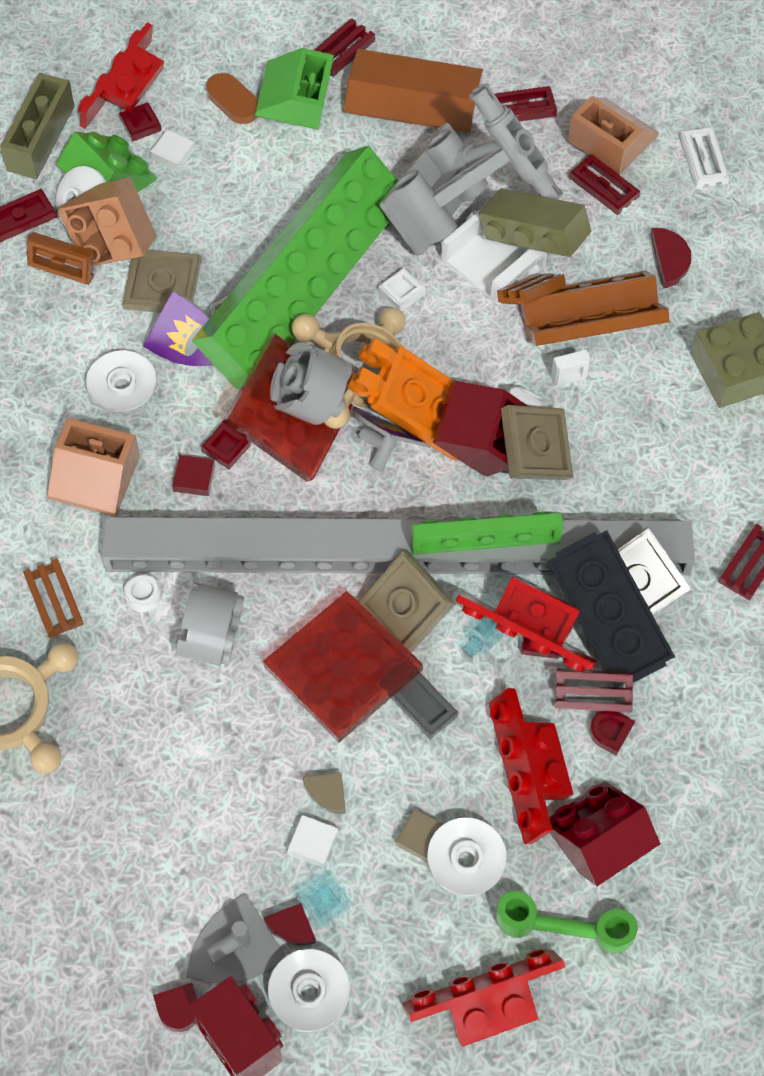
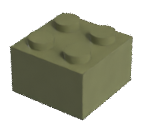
M760 312L696 331L690 353L719 408L764 394V319Z

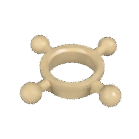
M389 307L379 315V326L372 323H356L339 333H326L320 329L319 322L313 315L301 314L294 319L292 332L298 340L302 342L314 341L323 347L324 351L341 358V346L348 342L358 341L370 344L371 340L376 338L393 349L400 345L402 346L394 335L404 329L406 319L400 309ZM346 387L343 395L345 406L342 413L338 417L331 416L324 423L334 429L345 426L350 418L349 405L353 404L363 408H371V404L367 402L368 397L359 396Z
M68 643L54 645L49 651L48 660L37 668L19 658L0 656V678L10 677L19 679L29 685L35 694L34 709L28 720L19 728L0 734V750L13 749L25 744L31 752L30 761L32 767L42 774L56 771L62 760L58 747L51 743H43L38 737L37 732L43 725L49 707V693L45 683L46 680L56 672H70L78 663V652L74 646Z

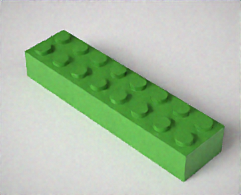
M369 145L347 152L191 340L235 388L258 387L297 339L292 332L294 319L301 314L313 316L317 314L390 222L387 215L381 209L380 203L398 180Z

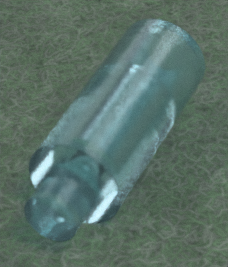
M485 617L467 634L469 641L462 647V650L468 657L473 658L480 651L486 654L506 635L495 628L497 622Z

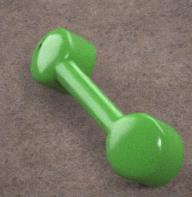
M521 891L505 893L500 898L496 911V922L499 928L510 937L522 938L527 936L532 930L595 939L599 947L611 953H620L629 949L634 943L638 931L637 921L634 916L622 909H611L605 912L599 918L598 923L537 914V907L533 899Z

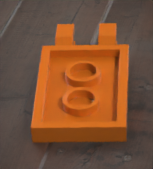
M376 338L371 340L370 345L364 344L358 358L370 367L380 368L378 375L362 367L359 369L358 374H351L346 387L359 396L368 397L367 402L371 404L370 407L448 458L457 461V458L433 443L449 388L454 380L401 345L393 349Z

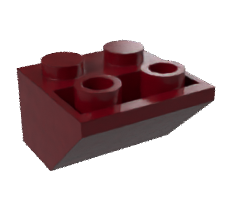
M454 381L450 385L433 443L483 476L488 477L508 470L501 408L507 405H528L504 389Z
M606 781L590 787L584 795L568 805L559 807L549 817L552 825L550 834L578 873L597 887L661 845L645 806Z

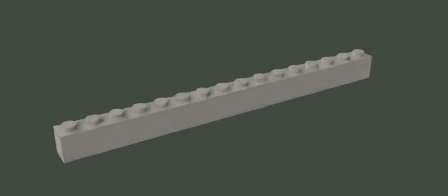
M121 514L116 517H104L101 557L105 572L382 574L402 551H409L413 555L411 543L412 525L420 524L427 520L451 522L461 518L450 516L444 519H426L421 516H412L407 519H389L385 516H374L370 519H353L349 516H337L334 519H317L309 515L298 518H280L274 515H266L261 518H244L239 515H229L225 518H207L203 515H192L188 518H171L167 515H154L149 518ZM483 517L480 519H489L494 517ZM562 517L563 530L560 543L413 555L429 574L554 575L547 561L557 557L556 552L594 532L598 535L607 530L615 546L619 547L648 527L681 575H690L695 561L692 521H681L678 518L645 521L637 517L626 520H607L603 517H595L589 520H571L570 518Z

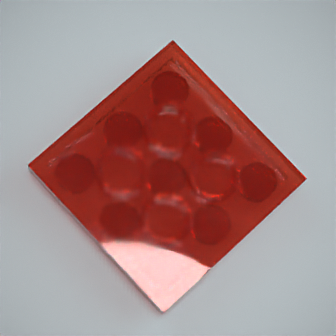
M274 334L267 340L222 422L300 478L309 482L315 478L340 428H330L324 422L319 425H313L279 411L274 407L277 405V402L271 400L270 397L273 374L279 362L285 364L291 356L286 353L291 345L277 334ZM353 404L349 405V410H351Z
M348 591L344 592L263 660L264 668L338 743L423 671V664Z

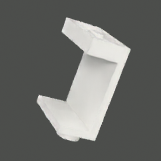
M481 208L479 211H473L467 217L464 224L442 240L441 260L501 307L503 304L498 302L497 290L540 273L546 267L548 253L534 249L526 250L524 247L486 239L479 216Z

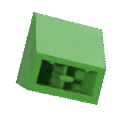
M300 48L268 60L255 116L319 130L334 55Z
M75 131L56 163L65 174L78 166L92 167L104 176L106 182L131 177L137 192L157 179L148 169L149 164L141 157L135 155L128 148V142L117 135L110 137L96 132L83 133Z

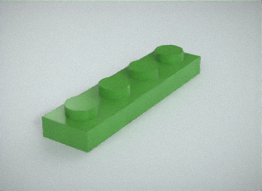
M539 511L527 516L501 514L489 519L464 517L451 522L427 520L420 524L412 525L413 555L555 544L560 543L563 521L561 513L551 514L547 511Z

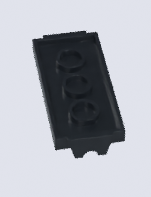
M607 530L598 535L594 532L556 552L557 557L547 561L569 604L581 610L577 619L605 671L634 672L633 683L664 668L667 666L665 662L675 658L673 651ZM611 682L614 688L625 684V682Z

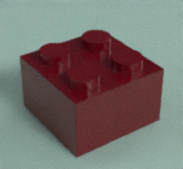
M229 976L189 1005L195 1025L230 1076H264L282 1063L280 1051L284 1047L280 1040L282 1035L269 1016L263 1020L258 1015L260 1011L256 1006L258 1001L247 984L243 982L238 986L232 976Z

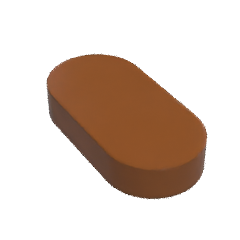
M218 73L209 78L206 85L208 98L232 121L238 124H248L257 119L258 116H255L258 105L257 97L233 75Z

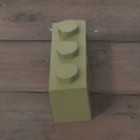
M40 72L37 75L0 146L8 172L38 179L75 107L69 80Z
M500 188L479 212L486 239L570 258L592 232L586 208L583 204Z

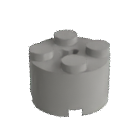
M298 342L292 345L286 352L291 356L285 364L279 362L273 374L270 397L271 400L277 402V405L274 407L279 411L313 425L322 424L331 416L338 417L345 406L343 395L347 381L352 373V366L342 358L306 342Z
M194 582L182 620L181 633L183 635L181 640L178 639L176 655L219 666L221 664L229 665L245 596L238 595V592Z

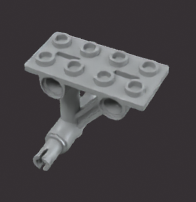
M488 83L478 86L469 97L485 117V128L493 138V141L479 146H464L449 123L441 125L380 203L381 209L417 256L424 254L431 244L445 239L456 229L457 223L452 215L461 203L481 194L488 186L485 177L508 162L521 180L527 184L530 183L539 196L559 199L563 194L547 172L548 163L535 145L532 134L523 128L510 108L501 105Z

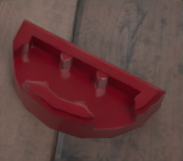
M652 228L650 235L663 289L675 286L690 269L691 250L686 240L676 232L665 228Z

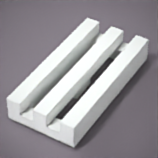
M713 127L681 131L680 138L696 188H702L703 184L715 186L717 182H721L722 185L728 184L729 175ZM703 136L707 138L718 173L713 174L708 154L701 138ZM691 138H694L705 175L702 174Z

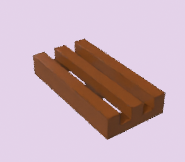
M32 232L27 237L28 266L86 285L91 283L94 278V273H91L94 269V262H91V260L94 258L95 251L36 232Z
M536 273L497 290L498 302H501V304L524 305L531 303L566 286L565 275L558 274L553 276V274H546L542 276V273Z
M58 558L52 560L51 565H38V570L31 572L28 569L23 571L49 638L84 625ZM49 574H56L74 618L73 620H66L48 576ZM42 579L60 625L52 626L34 580Z

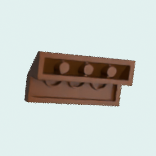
M357 49L348 79L343 112L437 128L449 123L455 131L471 133L476 104L470 99L469 95L481 85L483 69Z
M648 271L567 284L562 289L526 305L518 304L528 338L535 346L670 322L669 309L658 303L656 276Z

